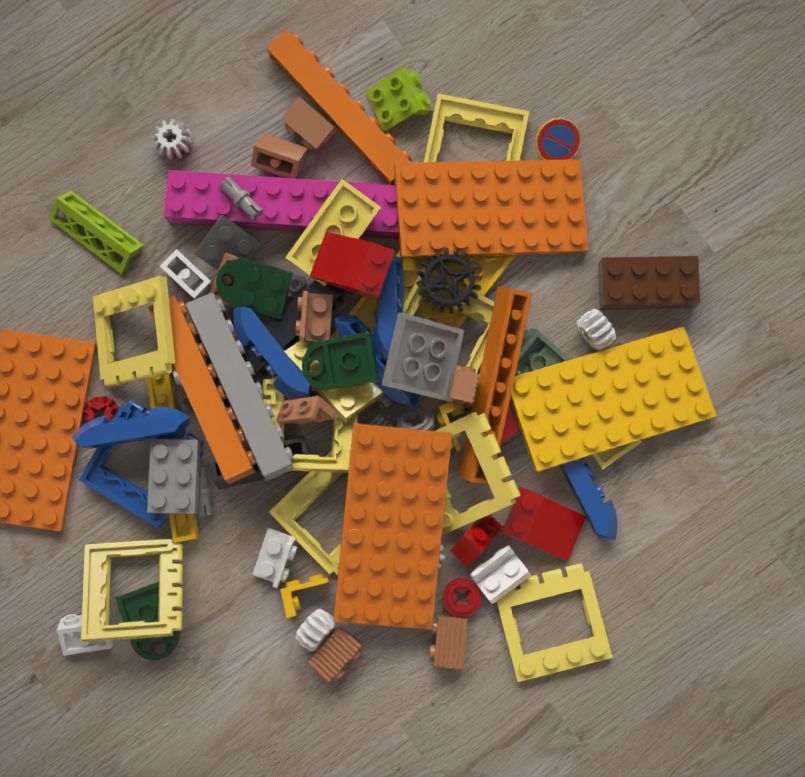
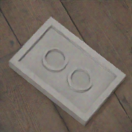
M151 439L147 513H198L200 440Z

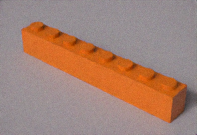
M285 30L266 47L269 57L338 129L342 136L388 185H395L394 164L411 163L412 158L405 150L400 151L396 147L397 143L389 133L385 135L382 132L380 123L373 116L369 118L364 112L365 108L357 99L354 101L349 96L350 92L342 83L338 84L333 79L335 77L328 67L325 66L323 68L318 63L319 59L312 50L307 51L303 47L304 43L296 33L292 35L288 30Z
M500 286L497 288L478 387L471 412H477L478 415L485 413L491 430L485 433L487 436L494 434L499 447L533 294ZM466 435L458 476L469 482L488 484L470 440Z
M175 296L169 297L175 353V363L173 365L225 481L231 484L255 473L253 465L257 464L251 450L246 451L243 445L247 440L241 428L237 430L233 423L237 418L231 407L227 408L223 401L227 399V396L222 386L217 387L214 381L217 374L212 364L207 365L204 359L208 354L202 342L198 344L194 337L198 335V332L193 322L188 323L185 317L189 313L184 302H178ZM152 305L148 309L155 323L154 305Z

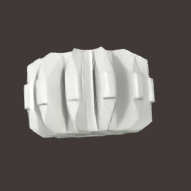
M171 119L170 124L167 125L166 121L162 120V128L155 126V131L158 134L151 135V138L155 141L153 148L159 150L158 154L161 157L167 155L168 159L172 160L174 154L181 158L182 154L180 152L189 153L186 145L192 144V140L189 138L191 132L189 129H185L183 122L177 124L174 119Z
M596 309L586 312L577 320L581 336L589 343L590 347L597 351L608 347L616 339L612 324L602 312Z
M318 609L311 613L304 623L301 624L295 639L304 649L306 648L312 652L316 651L331 636L337 622L333 621V617L328 612Z

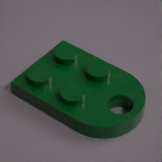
M237 258L225 263L220 268L216 278V286L219 295L228 304L238 308H251L253 312L282 319L294 272L250 259ZM226 273L234 275L235 284L233 286H228L224 282V275Z
M371 332L323 340L310 346L302 360V371L306 380L312 386L322 390H334L379 381ZM313 361H319L321 364V370L317 374H312L309 370L310 364Z
M159 581L116 597L124 623L140 621L145 623L158 622ZM173 631V636L130 639L134 651L142 658L160 660L175 651L180 641V631ZM156 640H162L165 643L166 648L162 654L156 653L153 649V644Z

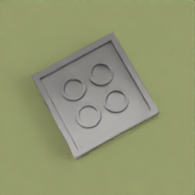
M398 313L382 385L448 401L464 330L405 313Z

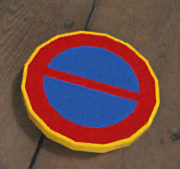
M562 117L552 118L545 122L538 130L535 138L536 150L544 160H571L577 154L581 145V133L578 127L571 120Z

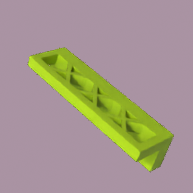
M69 191L56 198L49 220L119 273L126 272L131 258L139 254L144 245L73 191ZM60 210L66 214L68 222H65L58 216ZM77 224L84 227L86 235H82L79 232ZM95 238H99L103 242L105 249L97 246ZM113 252H117L124 257L122 263L115 259Z

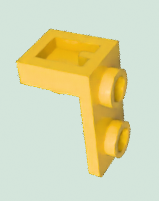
M450 403L439 406V413L436 414L440 427L450 424L448 415L451 414L452 417L464 414L467 407ZM457 438L451 440V449L454 448L456 453L461 451V447Z
M323 574L310 576V582L300 584L299 579L286 582V588L280 589L286 617L297 616L298 610L301 609L299 596H294L293 591L331 582L330 577L324 578Z

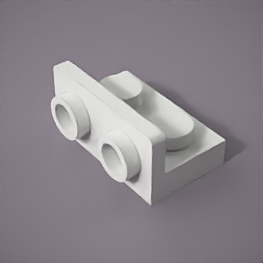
M269 528L266 532L253 575L274 582V588H278L281 582L285 583L290 569L286 568L288 561H293L297 551V547L294 546L296 538Z
M509 545L498 550L491 559L478 565L470 574L492 605L531 576Z
M70 614L60 620L57 634L63 656L112 648L113 640L83 642L81 640L82 615Z

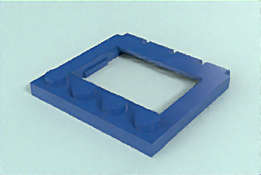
M131 399L126 406L121 405L114 418L125 417V420L134 419L133 415L145 413L146 407ZM186 430L183 432V434L153 439L183 440ZM188 433L184 440H200L201 448L204 444L203 440L191 433ZM115 445L97 448L79 481L153 526L161 528L169 513H147L148 492L104 466ZM200 450V459H201V457H202V455H203V453H204V452L201 451V450Z

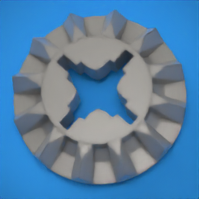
M416 408L415 410L411 409L404 412L398 418L396 425L399 428L429 430L434 428L435 419L431 411L424 408Z

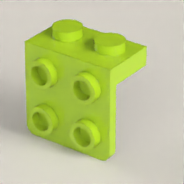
M401 67L367 90V95L383 130L388 131L414 114L427 116L433 112L430 105L431 99L424 91L421 84L422 78L416 70Z

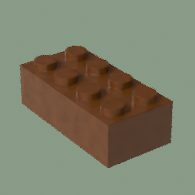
M698 256L602 257L598 263L600 310L691 309L700 304Z

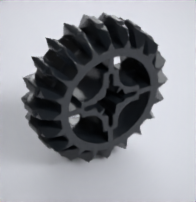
M445 248V256H441L437 250L435 251L437 259L434 260L432 256L428 255L427 260L430 265L426 263H421L420 265L426 271L417 272V276L424 280L417 281L416 285L425 288L418 291L420 296L428 295L423 300L425 304L431 300L433 301L431 304L432 310L436 309L437 305H441L440 313L443 314L445 307H449V313L453 314V306H457L459 312H462L463 302L466 306L470 307L472 304L468 298L470 297L474 300L478 298V295L472 291L481 290L480 285L474 284V282L482 281V276H474V274L480 271V268H471L475 260L472 258L466 262V252L459 258L458 249H454L453 255H449V249ZM446 263L458 264L465 271L452 272ZM439 266L441 271L440 279L434 281V284L429 285L431 273ZM444 271H446L447 276L455 278L453 281L454 292L451 286L448 287L447 284L446 286L443 284L445 282ZM469 277L468 289L462 296H459L457 285ZM446 290L453 300L441 299L433 292Z

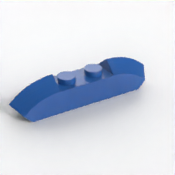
M396 255L379 301H377L375 321L378 326L373 330L376 347L386 363L398 313H404L403 261Z
M245 307L234 308L233 322L243 347L254 344L251 349L259 359L264 357L269 363L265 366L274 378L277 375L279 376L273 384L275 388L291 400L311 397L312 386L252 309Z
M346 315L334 318L339 337L370 332L357 316ZM372 334L379 381L374 383L396 403L415 410L421 397L419 394L382 385L387 363L378 352L374 335Z
M153 407L149 416L148 413L133 415L134 419L125 420V417L111 418V423H109L106 416H101L84 424L75 432L72 438L80 447L93 449L183 434L188 427L190 417L179 410L167 407Z
M582 459L559 465L595 535L615 540L617 535L615 507L612 500L603 502L604 493L599 485H594L591 479L593 473L587 463L583 464Z

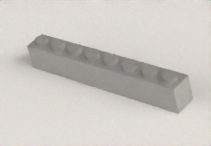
M212 292L186 303L190 317L265 482L293 470L291 463L295 461L290 448H284L281 442L285 438L280 426L274 427L271 418L275 417L269 403L264 405L261 397L265 396L260 383H254L251 377L255 374L251 363L249 361L245 362L242 357L245 351L240 340L235 341L232 334L235 333V329L231 320H225L222 314L226 310L221 299L216 300Z

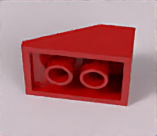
M326 231L309 277L379 301L395 257V250L372 242Z
M520 487L518 490L521 496L515 498L516 503L511 506L501 533L568 561L586 516L547 497Z

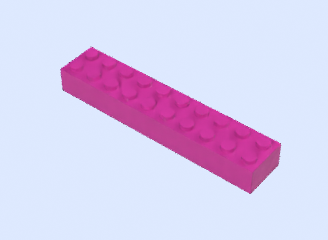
M168 170L164 217L172 224L214 226L219 217L224 215L245 229L304 232L339 182ZM227 177H231L242 190H247L250 193V198L264 210L260 217L255 215L257 217L255 221H252L240 207H236L233 204V200L220 189V184L223 180L228 183ZM347 182L381 207V210L361 237L399 239L395 185Z

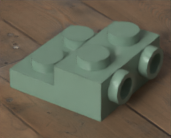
M533 328L525 329L515 376L571 359L539 330Z

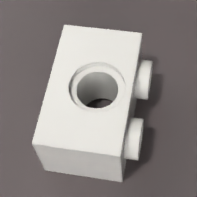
M177 249L160 265L194 300L210 293L213 283Z

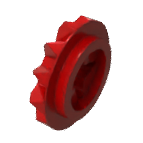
M93 397L85 403V408L82 411V422L86 424L97 417L94 409L100 411L105 409L104 415L109 423H111L110 419L115 417L119 406L109 397Z
M456 578L446 585L442 596L443 604L447 611L454 616H470L477 611L481 604L480 589L475 582L468 578ZM454 589L461 593L467 592L470 589L466 596L467 602L470 604L469 606L462 601L454 605L457 599Z

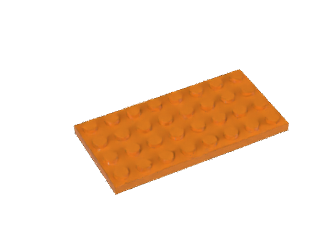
M580 159L394 164L400 259L427 258L428 255L436 258L435 251L437 250L441 256H445V248L449 249V255H453L454 249H458V257H461L464 252L467 253L468 257L586 253L589 251Z
M2 329L0 338V522L63 532L79 447L74 442L72 436L83 425L82 411L88 398L97 349L96 343Z
M353 423L333 616L334 622L432 630L452 433Z

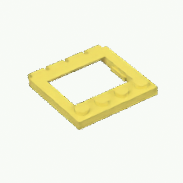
M438 94L424 162H437V155L440 153L444 134L443 126L445 121L513 134L512 141L509 143L506 161H520L530 111Z
M433 270L429 278V285L434 284V281L440 279L441 274ZM445 276V282L443 284L445 286L447 284L448 287L451 286V289L454 292L453 280ZM415 283L404 303L405 314L415 315L423 297L419 295L418 291L425 287H419ZM458 284V294L462 296L468 288ZM446 290L433 292L441 299L453 300ZM472 291L478 295V298L476 300L468 298L472 304L470 307L466 306L463 302V311L461 313L487 326L483 336H480L470 355L471 358L466 367L476 369L475 373H477L482 364L495 302ZM453 306L455 310L459 311L457 306ZM456 365V369H461V366Z
M157 276L93 296L100 379L104 380L106 388L109 389L172 373L175 353L167 277ZM153 303L158 351L114 362L115 350L110 315Z
M277 375L275 378L263 380L262 389L265 396L262 397L271 398V400L264 399L262 401L264 405L269 403L275 416L271 418L274 427L279 425L284 435L285 424H279L276 422L282 401H286V396L273 385L279 378ZM336 413L333 419L332 457L294 454L295 461L291 462L293 468L291 471L348 473L353 423H358V414L344 422Z
M477 412L471 413L436 430L452 433V439L466 431L495 497L492 500L488 499L468 508V511L459 514L451 504V495L447 488L442 535L516 503L515 498L521 496L514 479L508 482L506 480V477L512 474L504 456L496 458V454L500 453L501 449L494 434L487 436L485 433L491 430L485 413L480 415Z
M330 451L325 457H332V451ZM310 471L269 513L296 538L298 543L329 574L334 571L338 575L341 543L328 555L320 547L321 544L295 520L343 473Z
M173 539L85 545L81 640L83 642L166 637L173 636V631L182 630V612L173 611V609H181L183 603V588L174 587L183 584V565L174 564L175 562L183 561V544L173 543ZM159 554L158 622L145 623L140 621L109 625L111 558Z
M582 563L565 567L567 577H563L560 568L541 573L544 583H539L537 574L532 575L519 584L520 589L516 590L515 587L496 602L517 682L613 658L590 572H584ZM580 589L583 597V608L588 625L591 626L593 637L523 655L520 644L521 638L511 607Z

